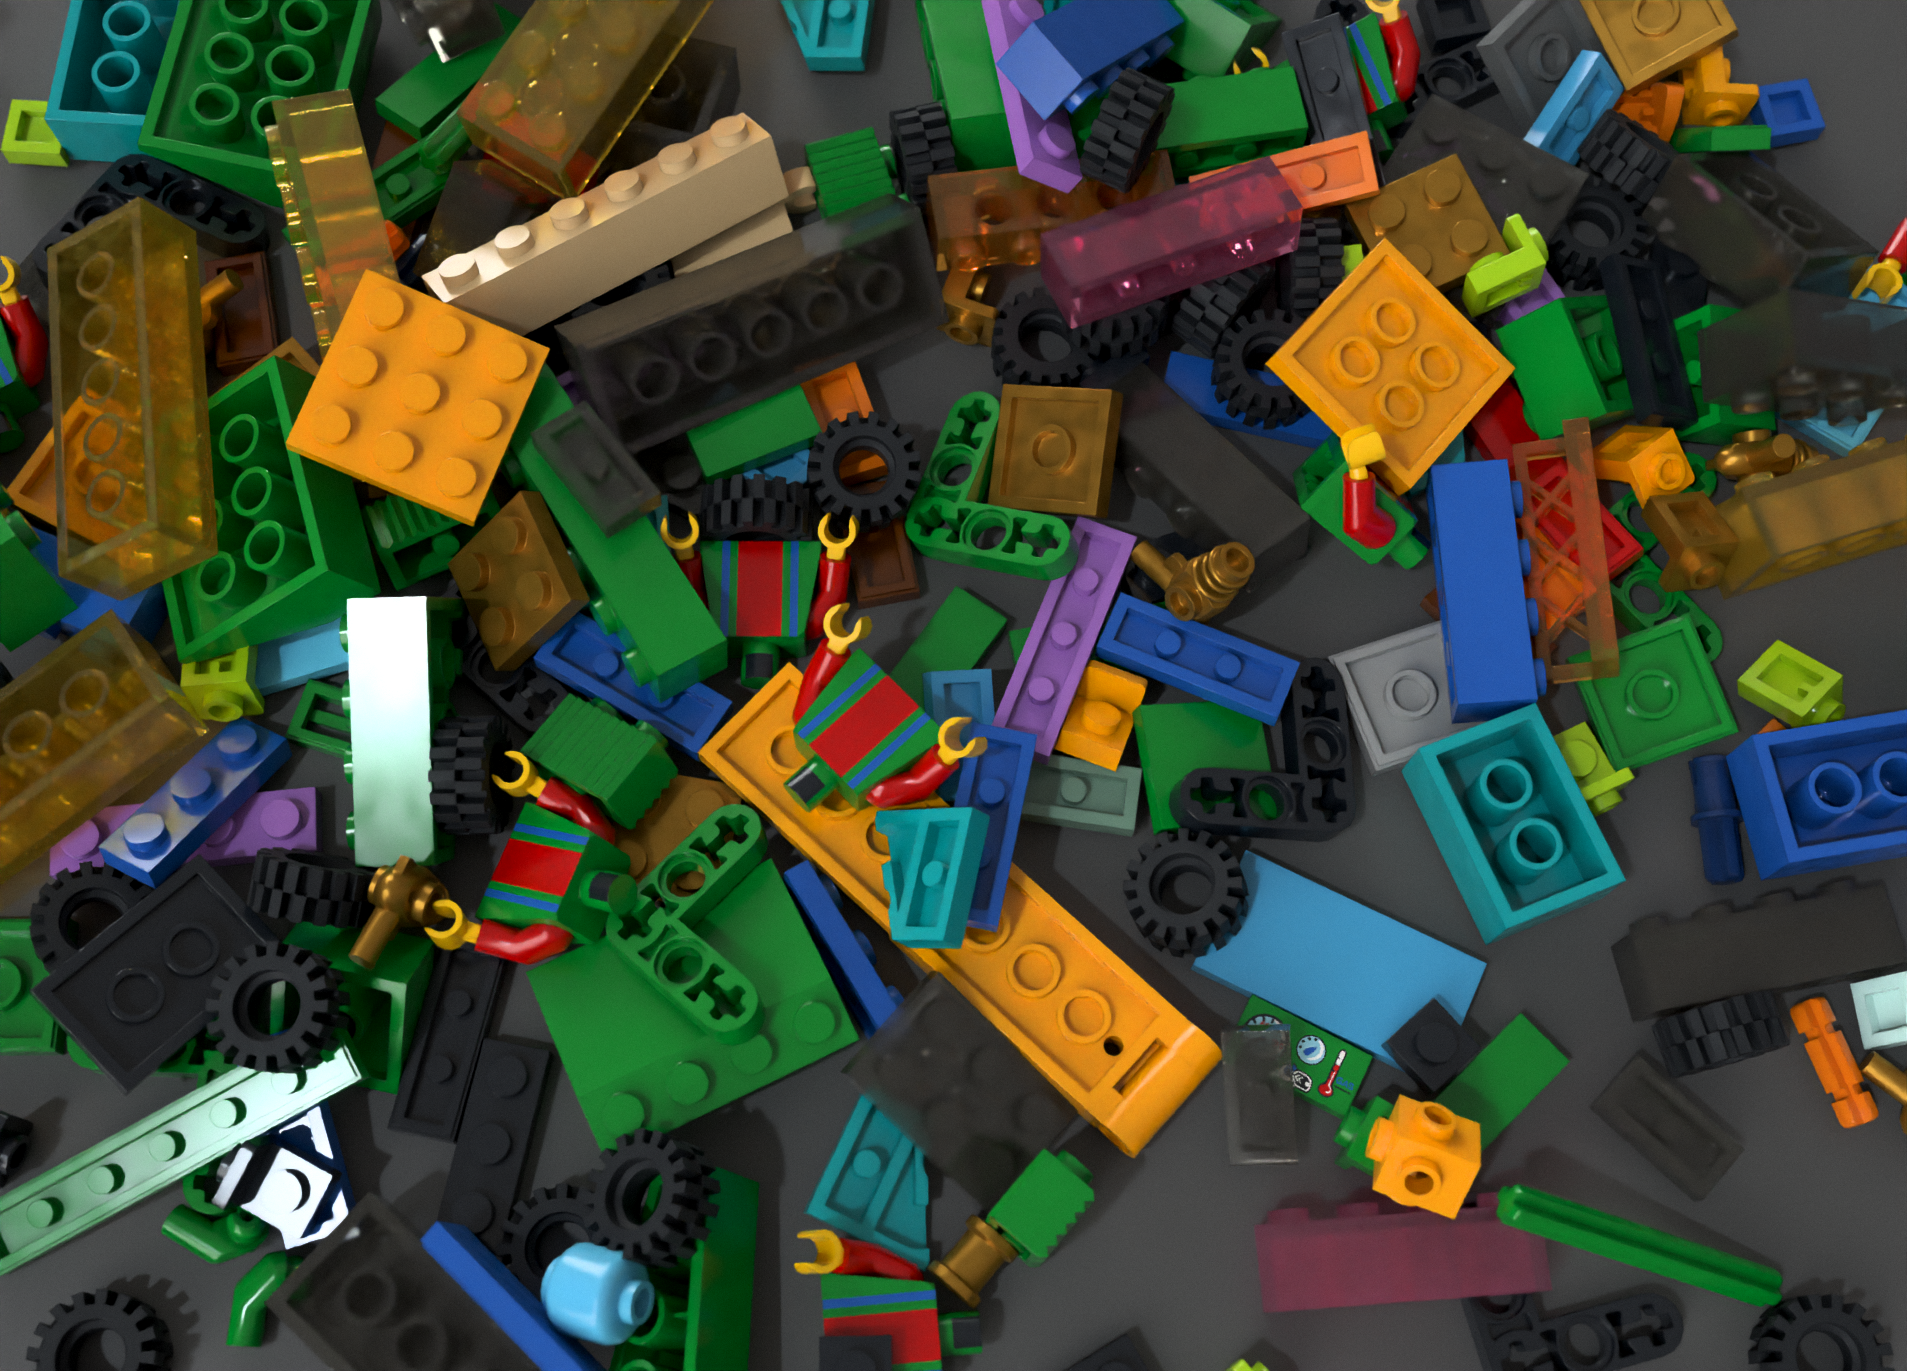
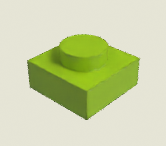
M12 99L1 145V152L9 163L69 166V156L44 120L48 101Z

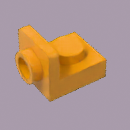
M1722 46L1678 70L1679 83L1684 86L1685 90L1681 107L1684 125H1703L1707 127L1741 125L1759 99L1758 85L1729 83L1731 66L1729 59L1723 58Z
M1624 425L1581 457L1590 478L1614 480L1623 484L1630 483L1642 509L1649 496L1680 493L1695 480L1694 473L1673 428Z
M1090 660L1085 668L1076 697L1061 729L1055 750L1116 772L1134 725L1132 712L1141 705L1148 681L1145 678L1096 660Z

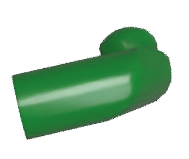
M180 1204L166 1218L161 1233L208 1263L221 1264L257 1250L269 1234V1224L240 1206L237 1207V1212L211 1221L188 1206Z
M283 1250L267 1253L237 1282L233 1293L226 1339L227 1346L262 1347L268 1305L280 1292L297 1293L305 1286L308 1276V1264L300 1255L286 1256Z

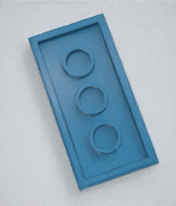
M1245 850L1239 865L1248 888L1249 895L1245 897L1249 908L1247 917L1240 915L1238 918L1242 928L1236 937L1228 931L1224 935L1227 945L1218 951L1213 943L1205 945L1206 956L1195 958L1190 970L1248 998L1253 994L1404 1073L1405 1071L1381 1045L1432 998H1435L1460 1026L1462 1025L1487 963Z

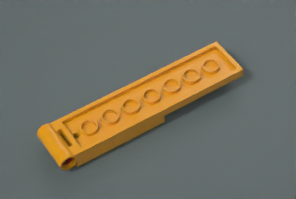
M788 662L698 751L700 760L889 933L890 941L1093 1128L1097 1127L1119 1150L1129 1157L1135 1158L1221 1061L1223 1053L1206 1033L1184 1017L1013 862H1011L997 932L966 926L961 949L909 948L892 940L888 915L890 895L884 887L881 866L890 861L891 857L888 837L876 831L875 818L877 811L952 807L934 792L929 798L921 802L885 809L871 805L864 810L858 811L837 790H834L810 813L805 811L791 797L783 785L788 778L807 762L796 748L793 734L795 725L792 719L803 674ZM1105 1043H1114L1119 1048V1055L1111 1056L1107 1054L1103 1045Z

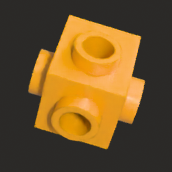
M1399 1095L1389 1119L1378 1117L1368 1138L1365 1156L1374 1160L1373 1190L1388 1195L1400 1204L1419 1206L1455 1219L1481 1166L1480 1123L1457 1116L1448 1108L1438 1103L1419 1102Z

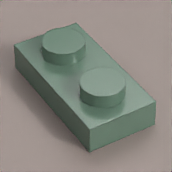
M1051 755L1048 765L1033 760L1020 820L1132 837L1135 828L1142 768L1118 765L1115 772L1083 759Z

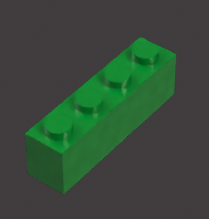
M1259 67L1246 73L1219 77L1201 75L1188 81L1166 84L1175 89V98L1171 104L1173 105L1172 110L1165 120L1167 124L1164 132L1158 138L1155 152L1151 153L1149 163L1145 171L1141 172L1140 179L1136 184L1194 176L1303 147L1309 127L1294 67L1276 69ZM1109 92L1100 99L1095 95L1082 109L1073 115L1067 110L1079 163L1081 156L1085 152L1083 148L1086 139L1092 133L1090 128L1094 119L1098 118L1100 106L1104 98H1108ZM1082 174L1083 178L1069 193L1112 187Z

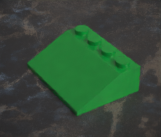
M180 0L137 145L139 150L270 206L304 213L310 212L338 193L383 21L380 0Z
M273 355L134 447L178 660L184 664L195 661L201 662L234 652L240 648L251 647L331 623L340 618L344 613H347V599L373 598L381 593L352 477L290 451L286 447L288 436L316 376L276 355Z
M772 858L756 865L691 929V931L753 983L764 1003L766 1012L764 1025L759 1033L746 1043L736 1046L723 1045L712 1039L625 963L614 949L607 935L600 937L593 944H585L526 972L576 1097L601 1152L606 1147L619 1152L615 1139L623 1134L634 1137L635 1130L645 1128L653 1132L657 1130L665 1134L860 1040L832 978ZM667 907L663 908L666 916L672 914ZM637 923L628 930L630 936L636 934L642 938L648 936L652 931L650 926L644 928ZM696 956L679 958L669 968L668 980L677 984L690 982L700 973L703 964L702 959ZM716 987L709 995L716 1003L722 1016L730 1014L734 1018H738L745 1011L741 1003L736 1006L730 1004L719 994Z

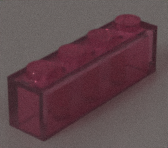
M1267 156L1243 165H1235L1226 171L1188 184L1177 185L1170 190L1132 203L1121 204L1112 210L1074 223H1066L1054 230L1040 234L1041 277L1070 329L1298 250L1303 206L1271 157Z
M1499 1192L1476 1195L1478 1207L1459 1209L1455 1219L1419 1206H1407L1408 1213L1379 1215L1378 1203L1369 1202L1336 1206L1338 1218L1310 1221L1308 1208L1267 1211L1268 1224L1254 1225L1264 1313L1552 1291L1545 1239L1542 1236L1505 1225L1499 1220L1496 1215L1499 1205L1497 1197Z

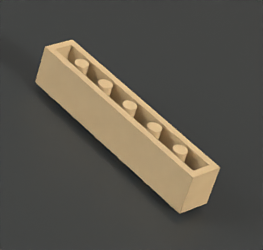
M743 112L737 116L722 118L716 121L709 130L684 143H675L663 148L656 157L631 170H622L610 175L603 184L586 193L555 203L550 211L523 225H515L502 230L496 235L495 239L466 254H456L445 259L438 268L421 277L431 297L515 334L524 336L789 197L772 136Z

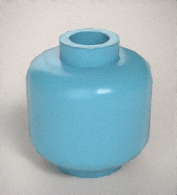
M593 1242L576 1243L563 1252L561 1256L554 1259L547 1268L541 1287L543 1307L547 1311L552 1327L566 1337L604 1346L621 1344L635 1332L639 1325H642L648 1319L652 1311L654 1288L652 1283L649 1282L647 1268L639 1263L622 1259L624 1250L614 1252L606 1249L607 1246H596Z

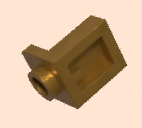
M963 241L938 299L936 329L945 332L952 340L964 345L979 343L992 347V336L996 319L999 317V311L994 307L983 304L991 282V275L983 272L985 248Z
M1703 491L1649 496L1641 512V517L1670 556L1658 581L1665 592L1700 590L1714 587L1718 584L1740 540Z

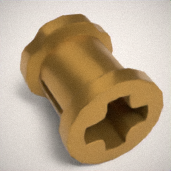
M971 1214L965 1221L968 1228L965 1234L942 1262L933 1260L927 1269L954 1295L969 1307L975 1309L981 1302L978 1294L1004 1261L1012 1263L1019 1253L992 1227L976 1215Z

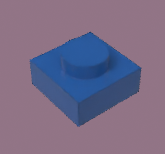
M1807 78L1758 86L1759 99L1749 114L1754 125H1767V128H1771L1770 148L1818 139L1826 125Z

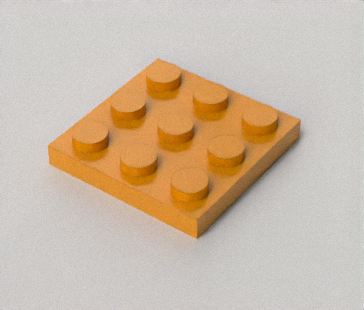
M1386 238L1380 241L1265 363L1340 438L1351 429L1373 423L1376 432L1381 436L1386 459L1369 464L1368 466L1398 496L1414 486L1516 369Z
M366 269L288 436L286 447L297 454L474 527L549 356L550 348Z

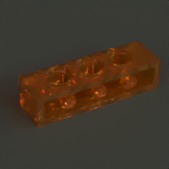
M1168 149L1157 150L1151 153L1145 171L1142 170L1140 179L1136 185H1133L1132 190L1126 194L1085 174H1082L1083 178L1069 193L1020 175L1017 166L927 176L926 212L936 271L951 270L953 268L958 272H972L988 265L1015 263L1027 266L1050 258L1067 256L1078 258L1079 248L1087 244L1094 253L1096 252V241L1107 239L1109 248H1117L1119 238L1129 240L1128 250H1135L1138 243L1148 247V252L1157 250L1164 245H1173L1181 209ZM1103 207H1115L1121 211H1109ZM1053 213L1060 215L1061 218H1050L1044 214ZM996 220L1003 224L990 225L983 221Z

